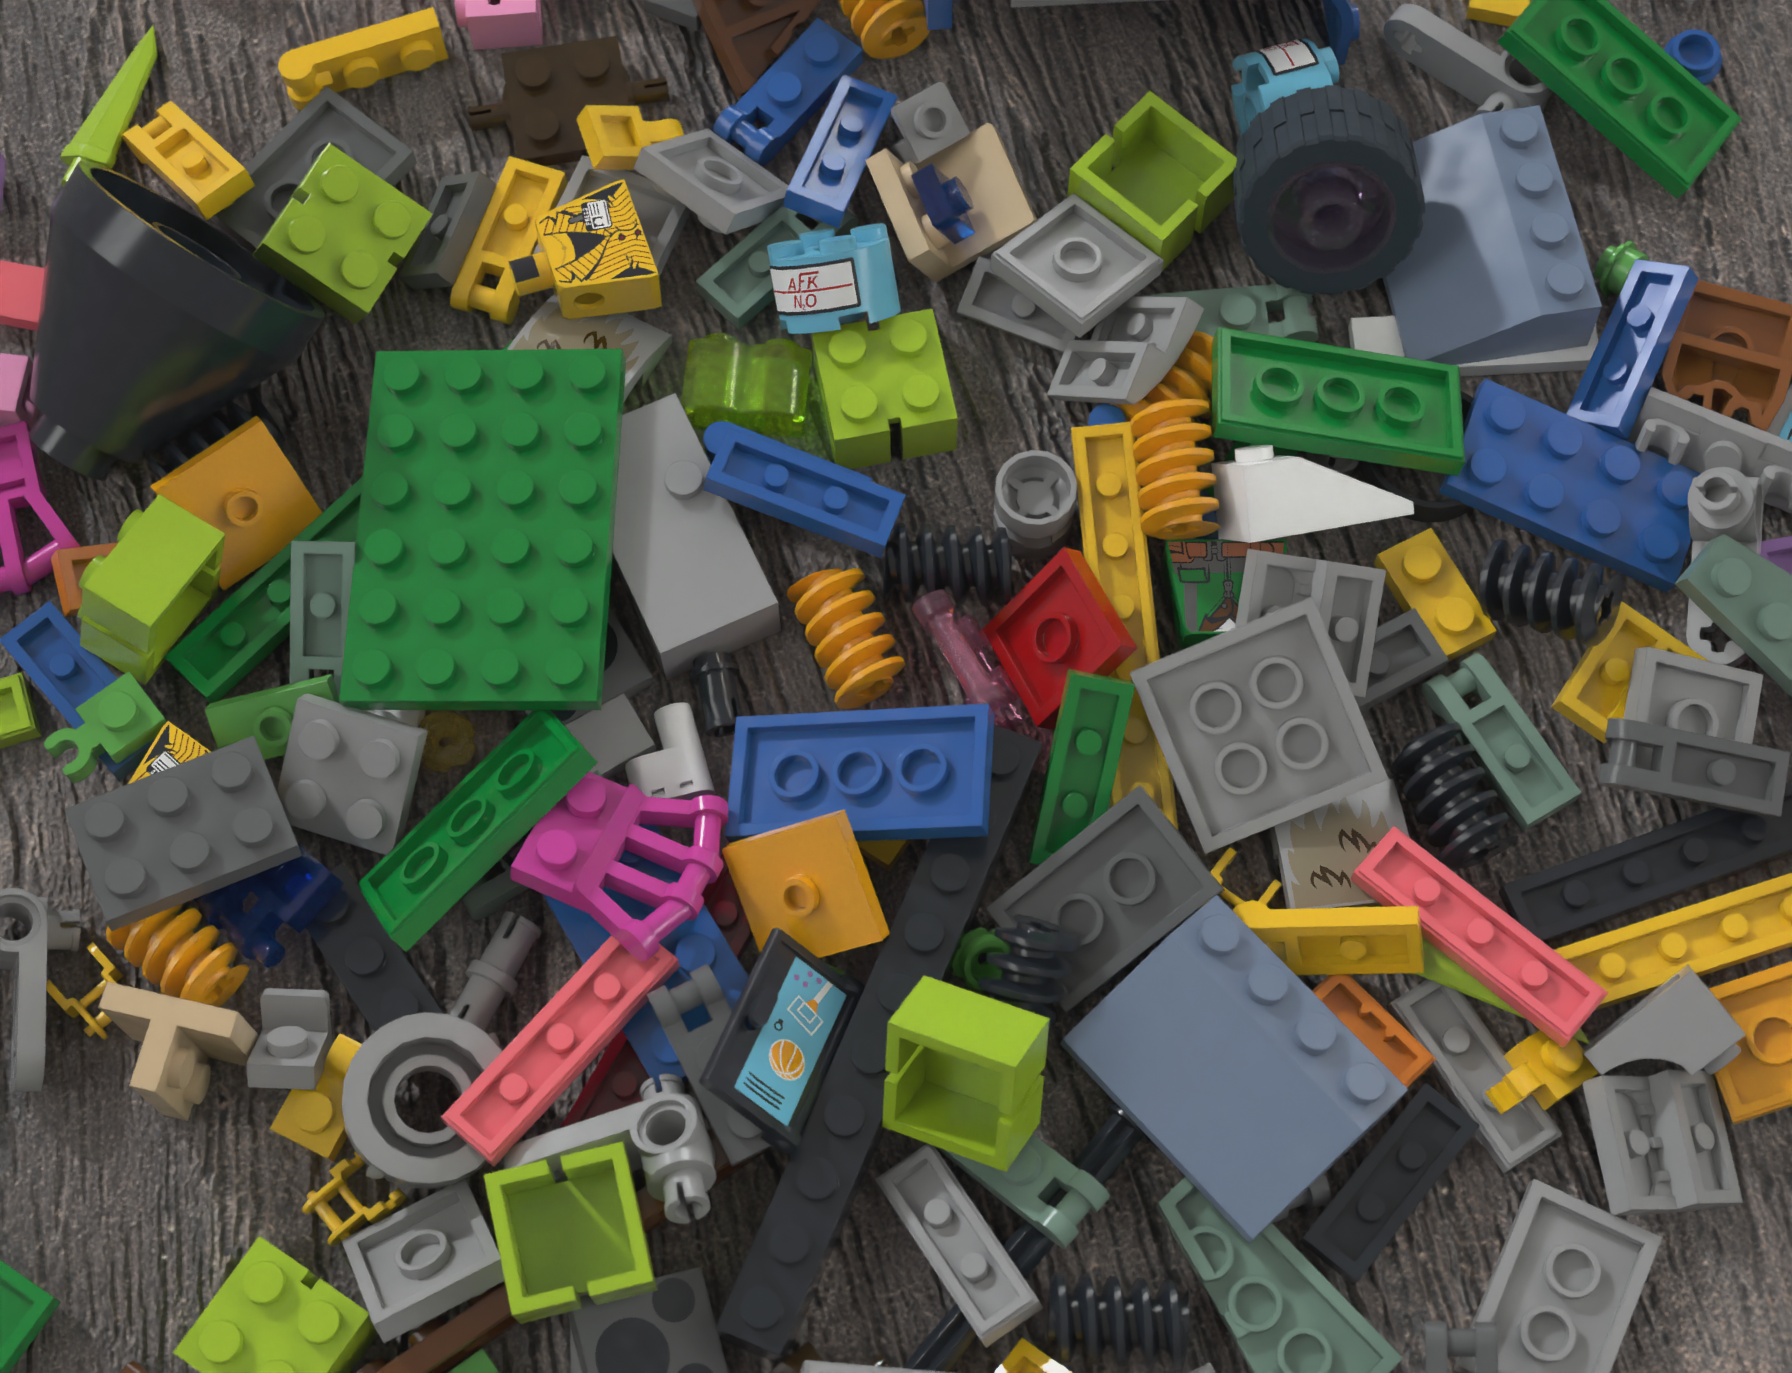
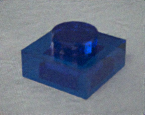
M932 163L911 175L933 227L955 245L976 233L967 214L968 211L974 208L973 202L965 186L957 176L949 179Z

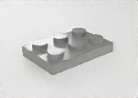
M1533 1179L1528 1184L1470 1329H1475V1322H1496L1498 1373H1610L1662 1237L1617 1216H1611L1610 1213ZM1458 1357L1453 1370L1459 1373H1476L1475 1357Z

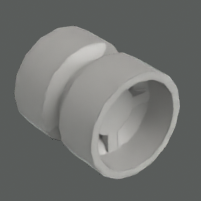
M1039 450L1018 453L1003 464L996 476L993 528L994 531H996L997 527L1006 528L1012 546V554L1023 559L1038 560L1054 555L1065 546L1072 534L1077 481L1071 467L1061 457L1048 451Z

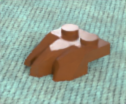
M1698 280L1662 361L1661 374L1667 393L1684 400L1691 396L1700 397V406L1730 418L1735 410L1741 411L1747 415L1750 426L1766 432L1785 401L1792 376V304Z

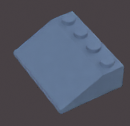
M1540 105L1481 113L1414 141L1413 146L1425 199V213L1422 215L1423 228L1420 237L1416 238L1413 250L1408 257L1402 260L1392 273L1383 278L1393 316H1395L1404 356L1431 362L1460 365L1588 346L1602 305ZM1356 165L1354 175L1362 204H1364L1379 188L1382 178L1366 167Z
M1217 895L1159 944L1060 1043L1248 1243L1253 1241L1318 1178L1379 1123L1409 1090Z

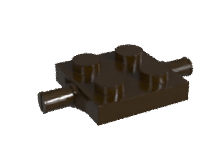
M616 35L501 53L506 83L502 95L503 102L475 107L469 106L468 113L472 132L507 126L508 132L515 141L518 159L542 166L580 161L582 155L589 157L576 120L586 105L637 106L662 101L669 102L670 98L666 76L631 82L629 74L622 65L618 37Z

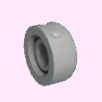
M424 1012L398 1018L379 1028L364 1041L352 1058L344 1079L342 1113L345 1130L355 1152L368 1166L366 1171L367 1177L372 1179H381L383 1177L388 1181L408 1188L434 1189L454 1185L474 1175L488 1163L487 1160L449 1127L433 1133L417 1132L406 1126L397 1115L394 1100L395 1094L402 1082L413 1074L425 1071L440 1073L449 1078L457 1087L461 1096L502 1052L499 1038L494 1032L488 1035L471 1022L449 1014Z

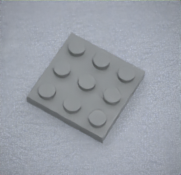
M1313 597L1301 600L1130 671L1133 683L1205 854L1388 780Z

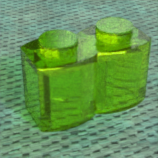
M712 333L704 338L689 340L681 405L692 428L706 430L714 422L725 421L763 436L789 438L805 436L812 373V351L801 348L799 344L792 340L782 338L768 340L765 344L748 345L740 342L732 335Z

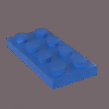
M1485 378L1476 389L1463 424L1465 464L1458 476L1444 475L1438 492L1667 593L1675 586L1674 583L1678 580L1692 539L1689 528L1688 492L1693 478L1698 477L1701 473L1681 464H1671L1667 458L1647 449L1645 452L1638 451L1635 444Z
M989 704L736 717L728 797V822L726 823L725 837L731 843L843 809L846 811L856 841L988 836L995 715Z
M638 825L662 836L656 825ZM624 850L618 861L668 884L678 882L682 875ZM606 886L603 888V891L632 919L643 921L656 910L652 906ZM542 893L584 965L611 934L589 913ZM703 904L696 919L685 920L659 942L678 959L680 966L662 986L665 985L669 991L690 980L689 972L708 964L731 1011H733L749 977ZM648 1000L621 1030L650 1078L653 1077L656 1089L660 1093L662 1092V1085L659 1075H676L683 1080L684 1084L689 1081ZM704 1004L680 1015L688 1032L712 1021ZM745 1019L746 1027L751 1030L750 1022Z

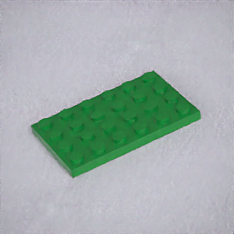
M623 349L376 351L356 536V559L352 574L339 702L342 706L360 710H601L626 373V358Z

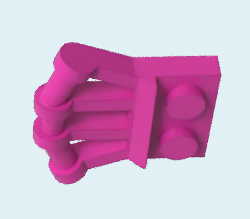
M26 421L0 427V545L5 565L0 567V593L12 590L15 595L32 592V585L53 571L51 557L56 550L80 547L47 502V491L43 485L36 446L29 437L31 428ZM31 506L55 540L25 559L15 509Z
M588 772L535 824L511 865L510 880L589 913L635 958L646 962L659 951V942L685 920L696 919L704 904V898L701 894L707 883H714L724 867L723 861L719 857L721 827L728 822V802L723 798L713 795H701L692 800L647 797L632 783L626 788ZM638 825L694 828L693 846H684ZM624 850L682 875L678 882L668 884L618 861ZM606 886L652 906L656 910L643 921L632 919L603 891V888Z

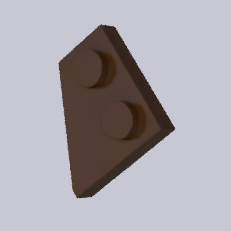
M692 0L736 98L745 95L755 85L763 71L790 41L793 33L805 22L820 3L819 0Z

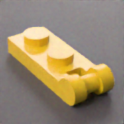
M431 7L292 49L281 56L278 62V69L282 80L287 85V93L292 105L302 111L326 86L335 93L350 88H365L374 84L379 79L406 71L424 70L435 62L448 59V54L434 8Z
M172 101L155 111L157 118L141 128L136 124L122 134L125 143L139 161L143 164L146 163L206 221L219 211L231 206L237 198L255 186L246 168Z
M511 156L508 157L452 287L450 297L452 308L468 313L476 308L489 312L491 320L508 325L513 322L519 308L520 297L517 295L508 261L533 254L538 244L535 220L541 214L557 207L568 185L565 172ZM486 273L501 277L496 289L481 285Z
M1247 901L1238 904L1232 910L1295 975L1423 973L1424 948L1419 906L1269 909L1266 904L1259 901Z

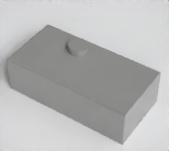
M676 393L622 415L612 566L666 681L694 669L693 660L701 655L712 652L731 653L781 631L778 601L728 499L703 490L705 478L711 465Z

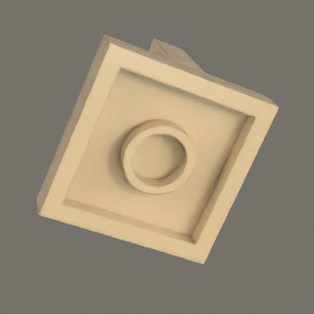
M111 982L106 983L98 1007L132 1040L143 1042L129 1086L162 1115L186 1121L189 1119L193 1103L200 1104L208 1090L211 1076V1068L206 1064L208 1057L246 1066L259 1037L257 1032L238 1011Z

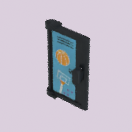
M773 928L709 1058L699 1083L764 1131L761 1138L775 1149L785 1154L795 1153L802 1139L800 1133L865 986L848 972L843 975L838 974L783 930ZM745 1019L750 1022L751 1030L746 1027Z

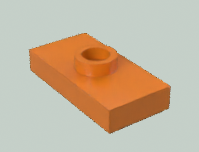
M1349 974L1328 975L1312 990L1408 1089L1433 1066L1436 1058Z

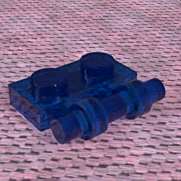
M298 842L297 844L302 856L193 899L199 905V912L206 922L214 925L217 929H225L231 935V942L245 958L250 960L257 959L267 968L278 965L285 955L284 947L275 940V931L285 922L300 934L344 884ZM252 892L260 900L246 913L243 910L242 901Z

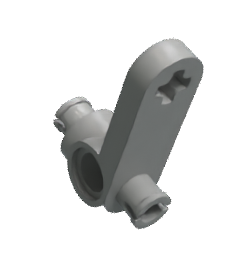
M1402 4L1384 25L1383 33L1385 39L1398 55L1480 106L1475 111L1474 116L1481 113L1540 105L1543 113L1548 99L1553 93L1548 86L1506 50L1501 55H1498L1423 7L1415 4ZM1516 81L1525 82V83L1529 84L1530 86L1521 85V84L1517 83Z
M1729 467L1711 468L1701 473L1698 477H1694L1688 492L1689 528L1693 540L1691 563L1712 538L1722 534L1729 536L1761 555L1763 525L1762 479L1760 477H1746L1738 470ZM1689 598L1686 631L1689 648L1710 662L1730 667H1737L1742 664L1749 656L1734 641L1726 642L1724 652L1717 653L1710 641L1703 640L1704 633L1714 632L1717 625Z
M6 888L0 890V919L5 917L17 919L24 924L28 932L26 937L16 941H9L0 937V969L13 970L12 1092H41L45 1067L47 950L78 951L80 928H77V924H80V910H48L46 897H37L31 892L20 888Z
M673 1074L659 1075L662 1092L657 1093L656 1084L652 1077L646 1080L640 1088L642 1102L524 1140L507 1152L504 1157V1169L547 1160L554 1172L556 1183L569 1181L563 1171L560 1156L623 1141L629 1156L631 1170L644 1169L648 1192L655 1199L665 1202L664 1211L666 1218L671 1222L684 1224L690 1223L687 1209L688 1204L692 1203L697 1220L703 1218L710 1210V1201L706 1192L713 1186L716 1180L714 1167L716 1150L706 1131L700 1103L694 1097L684 1094L685 1087L680 1077Z

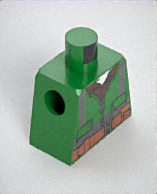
M1226 539L1166 540L1161 562V574L1179 651L1235 628L1247 550L1254 549L1286 554V539H1269L1252 543Z

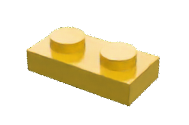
M1432 528L1377 554L1374 565L1377 569L1386 570L1384 581L1404 613L1413 608L1417 610L1449 659L1448 662L1493 639L1497 631L1490 619L1483 614L1480 603Z

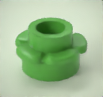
M1627 241L1625 244H1620L1617 248L1609 246L1599 258L1594 271V277L1600 280L1599 288L1605 297H1609L1612 293L1617 296L1620 295L1635 259L1649 261L1648 255L1636 250L1635 242Z
M982 927L975 928L964 934L961 946L957 951L952 968L956 976L963 977L965 984L970 988L984 990L978 985L980 978H1000L1002 971L988 961L984 963L978 962V957L982 953H1008L1010 946L994 935L995 929L988 932Z

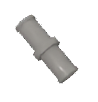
M504 912L501 917L502 921L480 960H472L465 971L469 980L449 1014L471 1022L484 1032L503 998H511L518 987L514 978L535 940L542 933L536 924L521 915L517 922H515L517 916L513 912Z

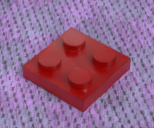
M1063 547L982 629L1036 726L1052 730L1056 727L1068 669L1108 677L1137 649L1136 644L1081 552Z

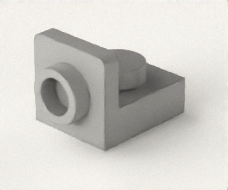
M943 82L934 83L891 108V115L903 139L891 145L890 148L894 156L903 164L909 161L913 164L919 163L970 134Z
M267 988L260 998L262 1031L246 1064L248 1087L315 1090L324 1070L326 1057L332 1046L329 994L325 990Z

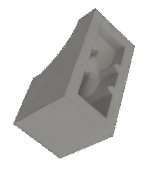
M1688 964L1589 1041L1590 1044H1584L1583 1052L1601 1075L1618 1065L1639 1059L1671 1061L1683 1066L1690 1076H1693L1702 1068L1711 1075L1730 1063L1741 1052L1736 1042L1746 1034Z

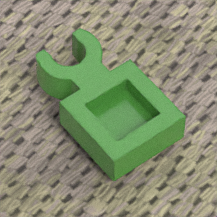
M128 671L75 709L85 722L77 729H60L52 733L43 745L54 759L68 749H78L76 759L62 768V771L70 781L76 783L91 775L97 765L98 757L106 751L118 765L156 738L167 721Z

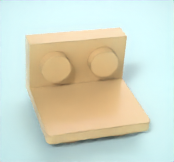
M986 123L972 131L968 136L915 165L911 161L903 164L886 148L865 160L908 261L935 283L974 262L979 256L982 257L1006 244L1037 221L999 132L991 123Z

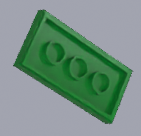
M1532 0L1497 41L1499 45L1676 199L1690 188L1742 120L1738 114L1607 0Z
M1218 327L1212 340V437L1259 445H1273V447L1458 476L1465 464L1459 366Z
M533 710L359 882L358 887L385 931L404 951L407 952L598 763L551 710Z

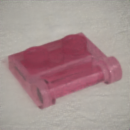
M936 590L920 598L913 605L912 611L921 627L933 635L967 694L964 699L966 705L989 704L995 715L994 724L1005 729H1010L1021 722L1022 718L1012 703L1019 699L1020 696L1001 666L992 669L982 649L987 647L989 642L976 620L969 613L963 617L956 613L945 590Z

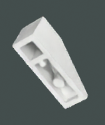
M1253 445L1234 449L1235 460L1211 463L1212 474L1216 475L1217 484L1214 485V496L1219 500V509L1216 510L1217 524L1221 526L1218 529L1219 539L1252 543L1414 514V505L1411 500L1301 457L1274 455L1273 445Z

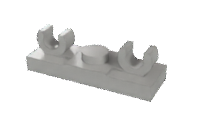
M1654 387L1650 388L1626 441L1635 444L1638 451L1645 452L1647 449L1667 458L1671 464H1681L1699 473L1715 467H1729L1738 470L1746 477H1760L1763 484V502L1792 514L1791 441Z

